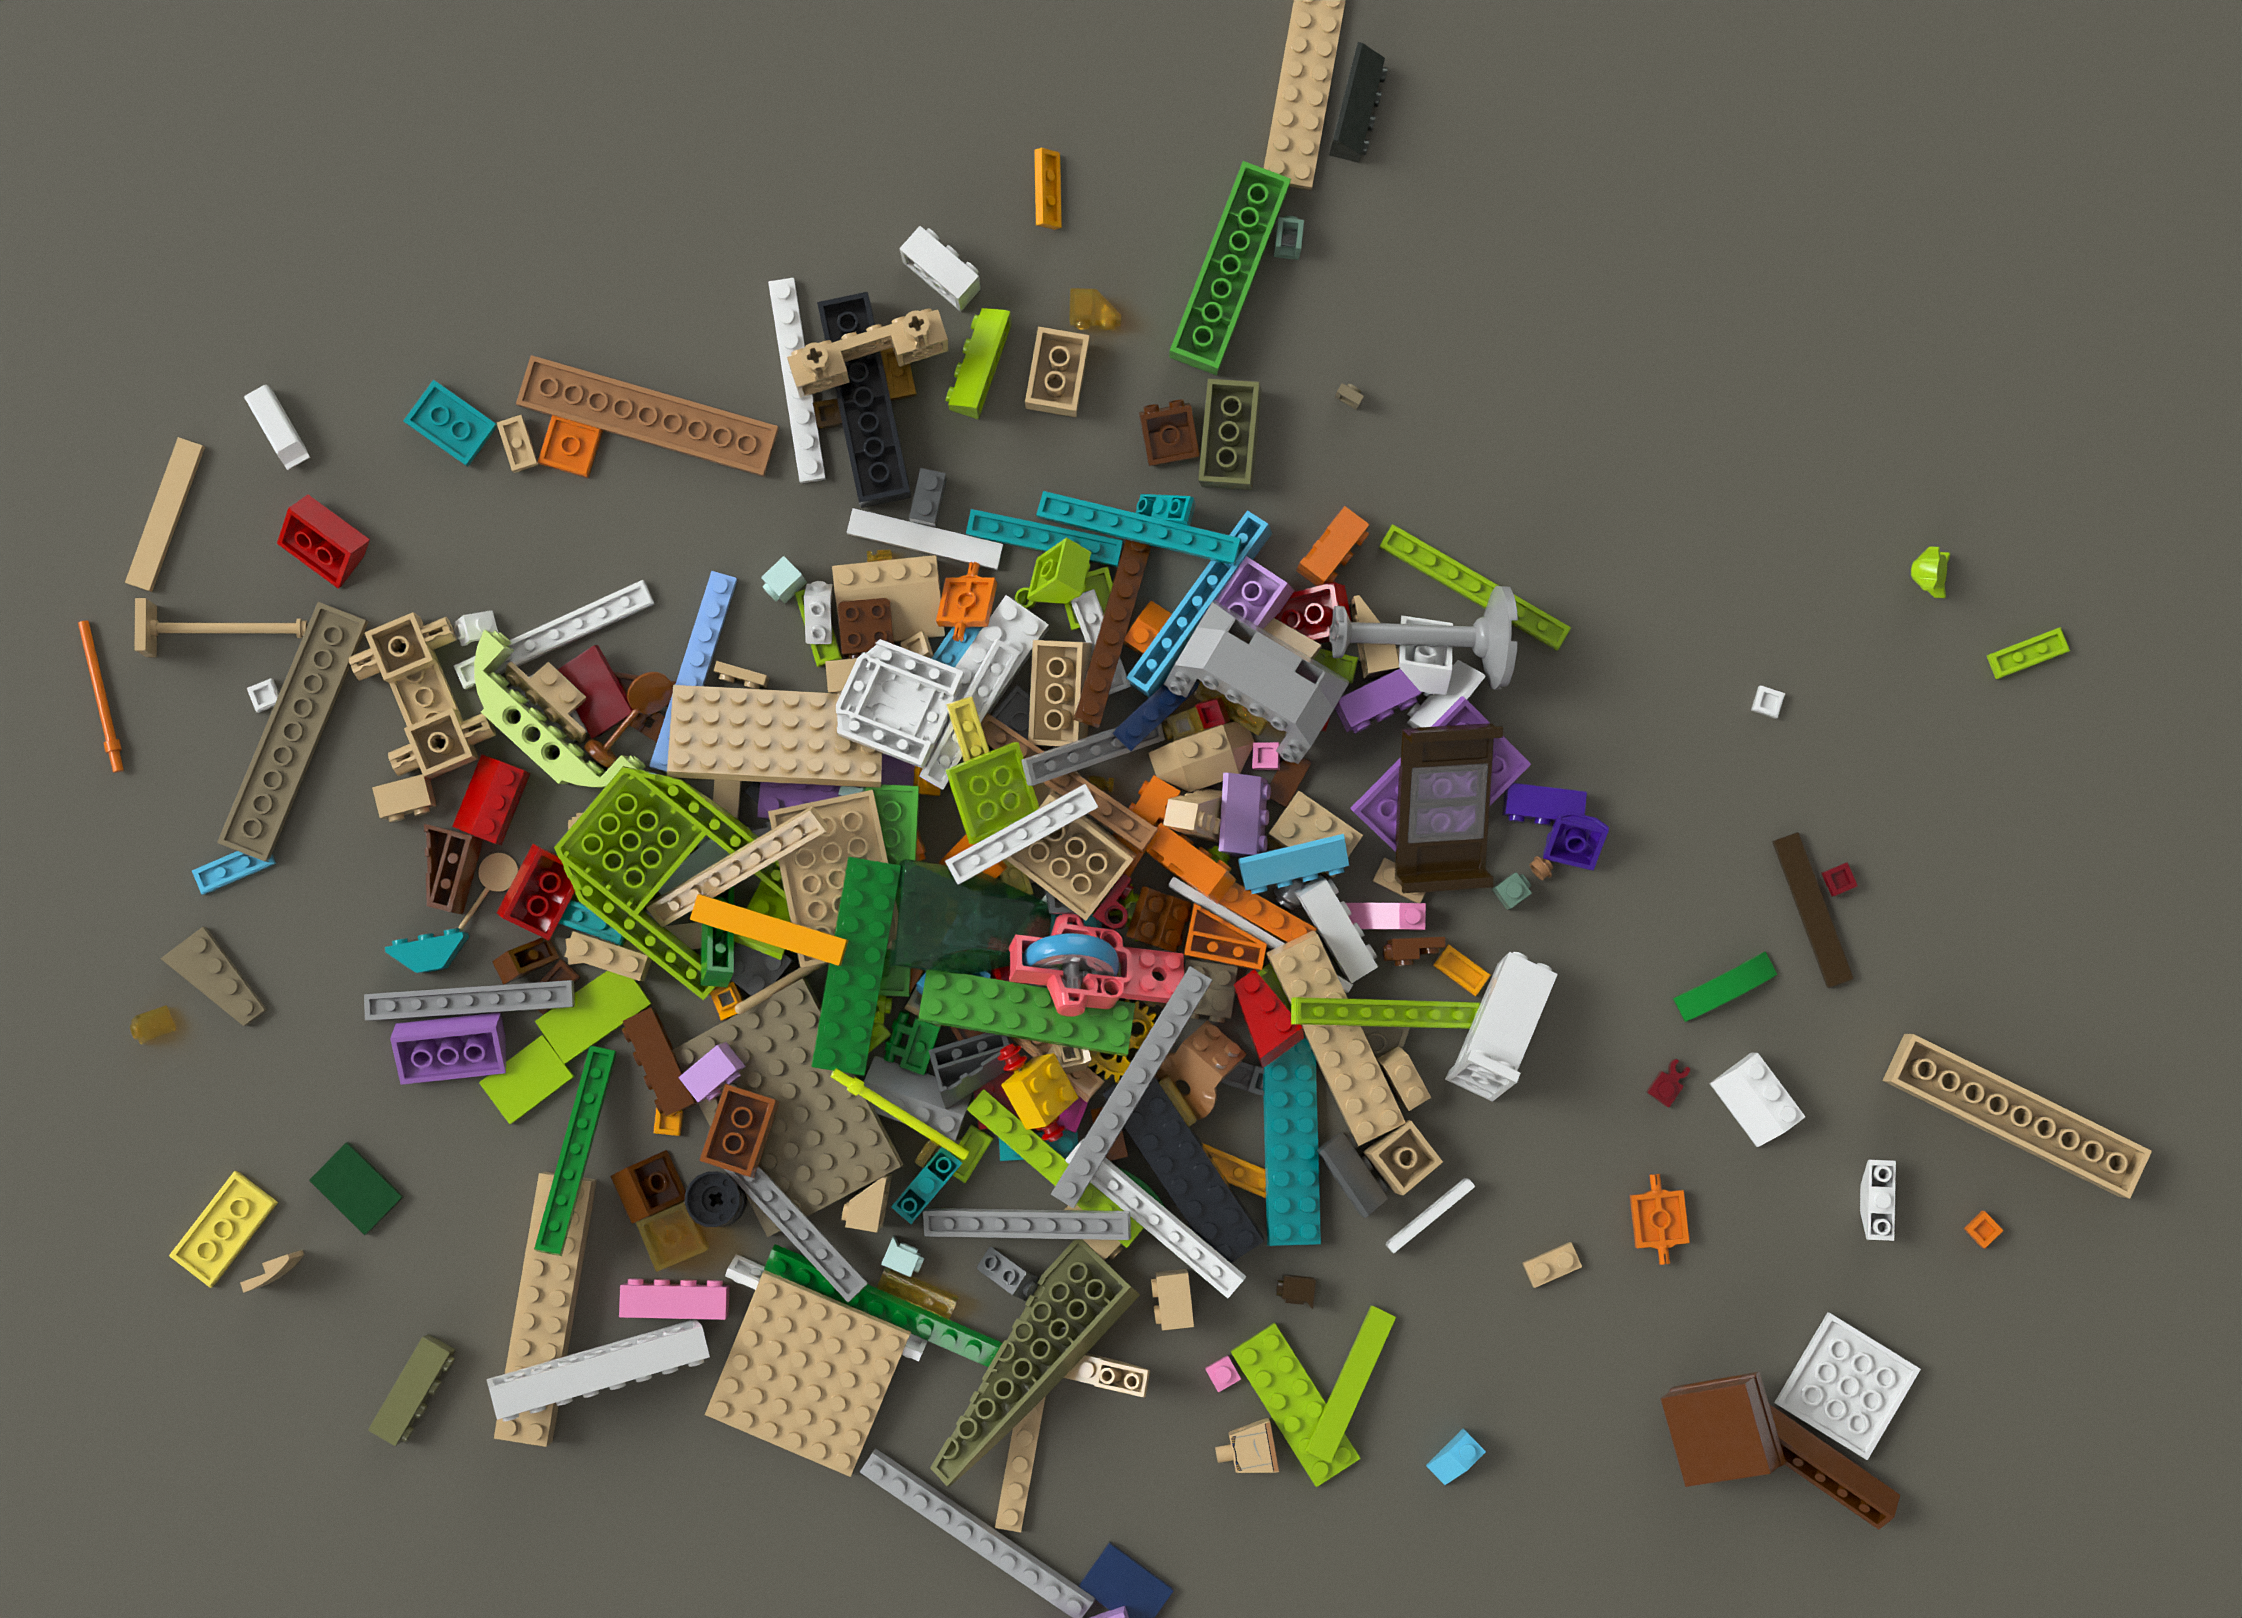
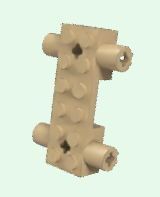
M932 309L911 311L906 316L892 320L890 325L884 327L881 324L873 325L867 328L865 333L858 335L856 332L848 333L841 337L842 340L833 343L831 340L810 343L804 348L791 352L792 356H788L787 360L799 397L819 393L823 390L849 383L844 362L893 347L899 366L947 352L948 338L939 311H932Z
M412 612L365 632L370 649L349 657V663L359 681L381 672L384 681L388 682L392 688L407 727L404 730L410 744L388 753L389 761L395 773L401 776L420 768L424 777L433 779L478 760L479 757L474 744L496 736V731L493 723L482 713L465 721L462 719L434 649L457 640L449 619L444 617L424 626L421 617ZM401 644L406 645V649L403 653H400L398 651L399 649H402L400 646ZM440 739L446 740V744L442 749L437 746L441 744Z

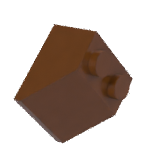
M667 1150L610 1176L632 1224L685 1199V1188Z

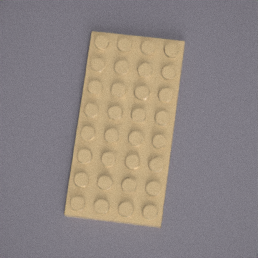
M673 685L667 764L668 777L881 788L882 752L838 735L836 703L839 697L836 693Z

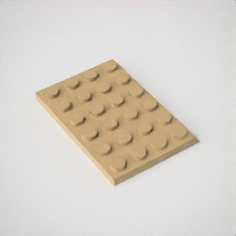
M873 790L768 811L771 829L783 824L811 806L814 807L828 825L826 832L778 859L792 923L834 935L848 856L888 863ZM896 899L887 949L905 946ZM797 953L801 968L825 963V961Z

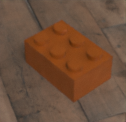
M725 1084L699 1161L754 1178L780 1102Z

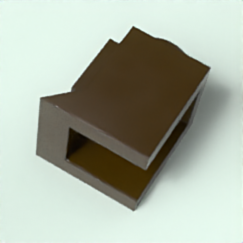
M1283 1274L1282 1280H1277L1276 1296H1281L1285 1303L1304 1305V1301H1306L1313 1309L1316 1279L1314 1277Z

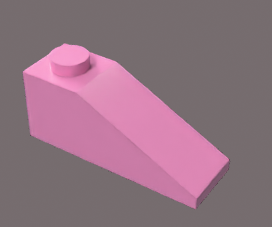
M1346 903L1352 913L1348 916L1352 924L1357 923L1361 929L1425 930L1426 903Z

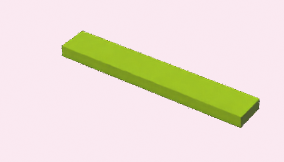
M1370 1306L1305 1452L1331 1464L1396 1319L1395 1316L1375 1306Z

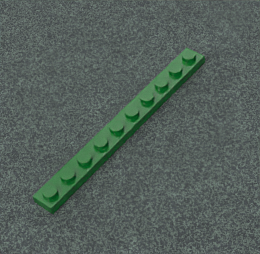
M774 1244L764 1268L766 1271L908 1330L915 1336L987 1367L990 1366L1002 1345L1000 1341L869 1284L850 1302H847L806 1257L777 1244Z

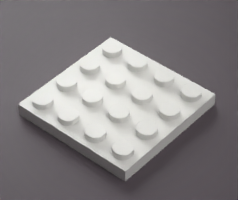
M1827 1312L1774 1403L1868 1460L1921 1369Z

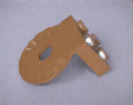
M1207 1020L1181 1044L1176 1053H1169L1157 1072V1076L1186 1120L1196 1121L1206 1117L1213 1110L1217 1100L1216 1086L1242 1062L1247 1053L1224 1035L1218 1027ZM1177 1080H1184L1189 1084L1190 1094H1183L1177 1089Z

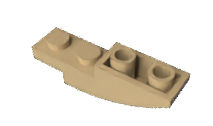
M1086 1353L1064 1378L1093 1384L1095 1387L1146 1397L1150 1370L1122 1361Z

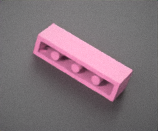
M630 1278L628 1283L620 1285L619 1317L725 1320L729 1317L730 1285H723V1280H707V1285L696 1284L697 1280L692 1279L681 1280L680 1284H670V1279H654V1283H644V1279Z

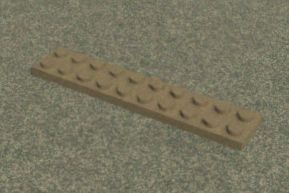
M317 603L217 843L269 862L350 668L349 657L355 655L368 621L323 603Z

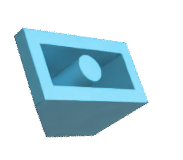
M1463 1428L1426 1466L1446 1485L1466 1472L1486 1451Z

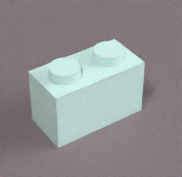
M784 556L761 577L765 582V585L762 587L776 602L781 599L784 604L807 583L803 575Z

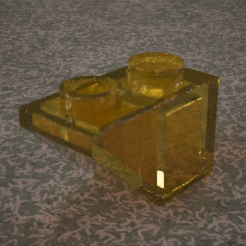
M1070 288V325H1075L1077 329H1089L1090 326H1100L1104 330L1116 329V326H1121V314L1097 289Z

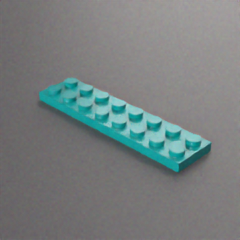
M1304 1034V1039L1264 1067L1263 1101L1268 1246L1321 1244L1319 1158L1317 1152L1316 1058Z

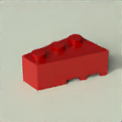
M1255 969L1234 984L1238 1003L1263 1069L1304 1039L1303 1027L1291 1024V1012Z

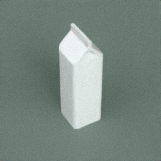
M263 385L244 396L287 470L310 458L275 393L268 385Z

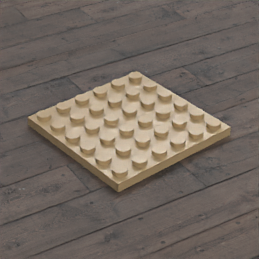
M764 1270L705 1415L851 1477L911 1332Z

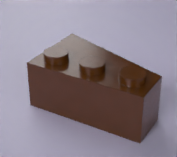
M424 824L427 844L425 857H427L428 871L426 873L427 906L463 915L483 839Z

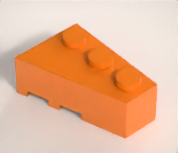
M1160 823L1157 827L1158 832L1145 851L1161 866L1218 905L1236 881L1229 873L1231 868L1221 860H1218L1216 863L1211 859L1213 855L1204 848H1195L1193 846L1194 842L1185 835L1181 834L1179 836Z
M1196 903L1193 904L1184 956L1259 971L1262 970L1266 943Z

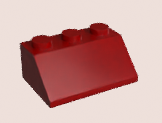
M306 495L288 508L277 544L339 589L364 558L370 539L310 495Z
M481 754L452 827L502 846L531 773Z
M533 843L497 911L501 918L547 940H550L575 892L558 855Z

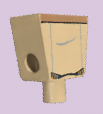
M1269 1418L1228 1432L1230 1445L1215 1447L1218 1463L1233 1461L1236 1473L1279 1472Z

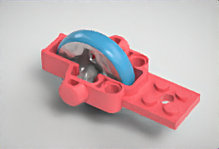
M1078 914L1059 915L1055 920L1051 936L1040 938L1015 935L1009 946V981L1048 988L1058 1014L1067 1017L1083 1014L1086 1007L1111 1009L1119 998L1168 1003L1184 976V954L1124 947L1122 937L1117 931L1087 927L1083 918ZM1119 962H1120V964H1121V977H1116L1117 974H1118ZM1152 972H1159L1164 980H1156L1152 976Z

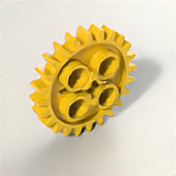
M1136 1000L1134 1002L1135 1009L1132 1023L1140 1022L1144 1025V1028L1140 1034L1131 1033L1129 1049L1137 1048L1139 1050L1155 1024L1152 1020L1156 1017V1013L1153 1012L1147 1015L1148 1005L1146 1004L1140 1009L1139 1000ZM1089 1050L1092 1060L1088 1066L1091 1067L1096 1064V1074L1104 1070V1078L1106 1080L1113 1074L1115 1082H1117L1120 1075H1124L1132 1062L1126 1056H1122L1121 1062H1117V1055L1112 1054L1109 1057H1104L1100 1052Z

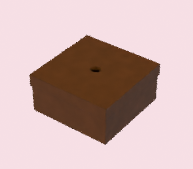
M1760 1371L1674 1386L1669 1389L1670 1392L1661 1398L1685 1487L1771 1474L1778 1467H1782L1786 1463Z

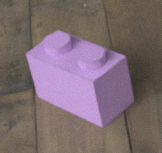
M724 1042L716 1045L684 1072L679 1079L697 1102L706 1099L710 1102L721 1094L719 1088L725 1083L731 1085L741 1077L739 1072L745 1065L728 1043Z

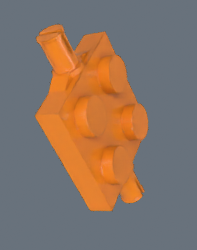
M973 562L969 563L967 575L958 578H946L936 622L939 627H955L952 638L958 642L959 640L960 642L964 640L966 628L988 627L997 581L995 578H982L978 576L980 564L974 562V564Z
M1650 1174L1651 1190L1644 1194L1630 1195L1635 1248L1652 1247L1658 1249L1659 1265L1670 1264L1668 1248L1676 1244L1690 1243L1684 1190H1663L1661 1188L1660 1174Z

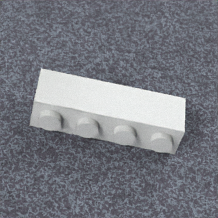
M1320 875L1318 879H1314L1296 890L1295 894L1317 928L1318 933L1343 975L1352 984L1378 967L1374 961L1377 955L1370 944L1365 946L1361 938L1364 936V933L1357 923L1352 924L1348 916L1352 913L1344 901L1339 902L1335 894L1339 893L1333 881L1331 879L1327 881Z

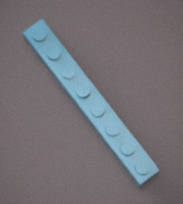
M1247 510L1229 535L1241 538L1242 540L1235 566L1213 560L1210 561L1126 677L1131 686L1149 698L1162 687L1212 601L1216 600L1244 558L1247 556L1253 560L1272 535L1268 523Z

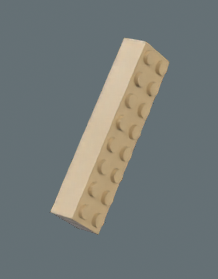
M1314 930L1266 953L1290 1005L1291 997L1348 999L1322 942ZM1301 1025L1353 1139L1358 1146L1406 1123L1361 1026Z

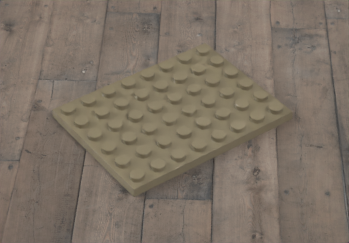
M805 977L773 994L770 998L743 1014L731 1017L672 1051H674L677 1057L678 1066L682 1073H684L716 1045L727 1042L745 1065L739 1072L741 1077L733 1082L731 1086L780 1102L759 1166L807 1217L898 1169L904 1164L872 1103L860 1095H853L847 1091L846 1086L831 1078L832 1070L811 1067L821 1006ZM845 1073L851 1078H858L856 1074ZM725 1084L719 1088L721 1094L710 1102L707 1099L698 1102L710 1127ZM746 1193V1197L767 1237L781 1231Z

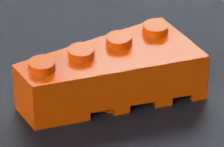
M1153 775L1150 782L1145 780L1138 794L1141 797L1137 804L1132 802L1128 809L1157 828L1160 823L1164 822L1168 799L1179 796L1181 791ZM1113 833L1112 836L1137 854L1123 872L1130 877L1144 855L1145 850L1142 852L1116 833Z

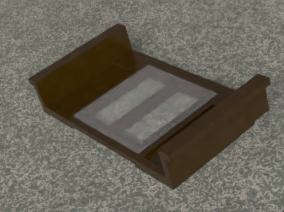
M1487 723L1402 729L1395 839V880L1402 886L1403 894L1493 887L1494 877L1486 870L1493 745L1494 738H1503L1502 726Z

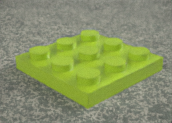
M1019 742L1010 743L946 769L969 844L979 843L1039 809L1033 786L1027 785L1021 761L1024 758Z

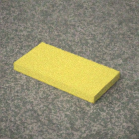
M234 1171L169 1256L208 1287L212 1288L278 1202L240 1172Z

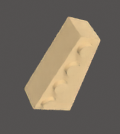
M1203 788L1201 791H1194L1193 794L1186 793L1185 796L1180 795L1168 799L1163 825L1195 839L1219 843L1222 791Z

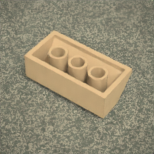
M1033 640L1028 741L1032 744L1063 746L1088 737V725L1073 719L1090 664L1092 643Z

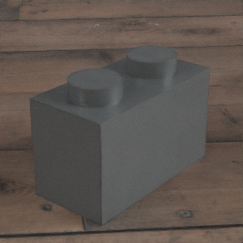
M920 468L909 516L910 522L937 528L947 483L946 473Z

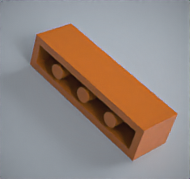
M1236 882L1233 883L1218 903L1285 943L1317 929L1259 895L1252 894L1250 890H1245V887Z

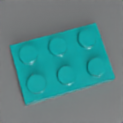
M435 380L430 383L403 420L404 423L467 467L498 427L495 422Z

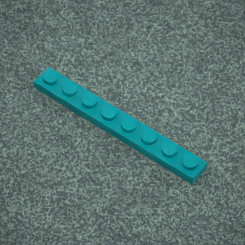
M1046 491L1042 493L1036 514L1040 519L1234 566L1242 542L1241 538Z

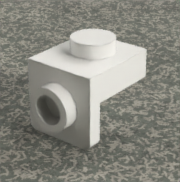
M492 610L463 615L455 621L454 626L456 638L460 639L461 646L479 641L484 630L490 632L496 630L498 632Z

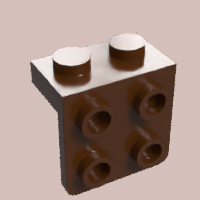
M887 598L844 601L838 604L841 649L844 657H849V659L858 658L861 654L867 653L876 646V642L880 639L895 645L890 601Z

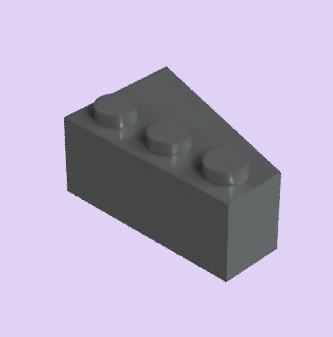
M984 1033L928 1050L945 1109L1005 1072L1003 1067L1006 1065V1062L1004 1060L999 1061L997 1058L1001 1054L1000 1050L1009 1045L1007 1036Z

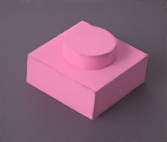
M1253 743L1252 768L1254 770H1280V754L1276 752L1280 743Z
M1228 1355L1205 1368L1218 1392L1241 1380Z

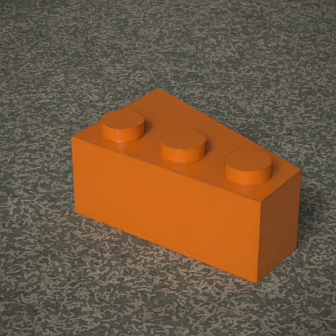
M1344 506L1320 539L1313 545L1307 556L1300 561L1296 571L1315 586L1333 582L1338 576L1335 572L1340 564L1345 566L1354 555L1350 552L1355 544L1361 546L1368 537L1369 533L1366 530L1370 524Z

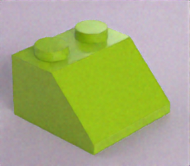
M1066 537L1037 557L1027 599L1033 602L1067 604L1074 598L1080 597L1085 590L1084 582L1086 574L1090 569L1091 552Z

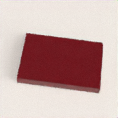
M599 645L592 646L557 669L586 696L585 702L576 711L592 739L599 737L625 720L634 710L629 705L627 695Z

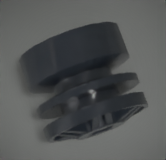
M708 1171L698 1175L689 1183L685 1192V1207L688 1215L696 1223L705 1227H726L734 1224L743 1215L747 1206L745 1191L728 1173ZM722 1194L721 1200L724 1201L723 1204L714 1205L716 1203V1200L713 1198L714 1195Z

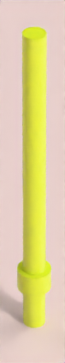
M837 1068L832 1072L830 1077L846 1086L847 1091L853 1095L862 1096L962 1160L967 1157L968 1150L864 1086V1082L857 1077L851 1078Z

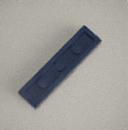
M1196 681L1187 697L1176 695L1166 685H1163L1117 727L1113 734L1132 751L1184 703L1201 684Z

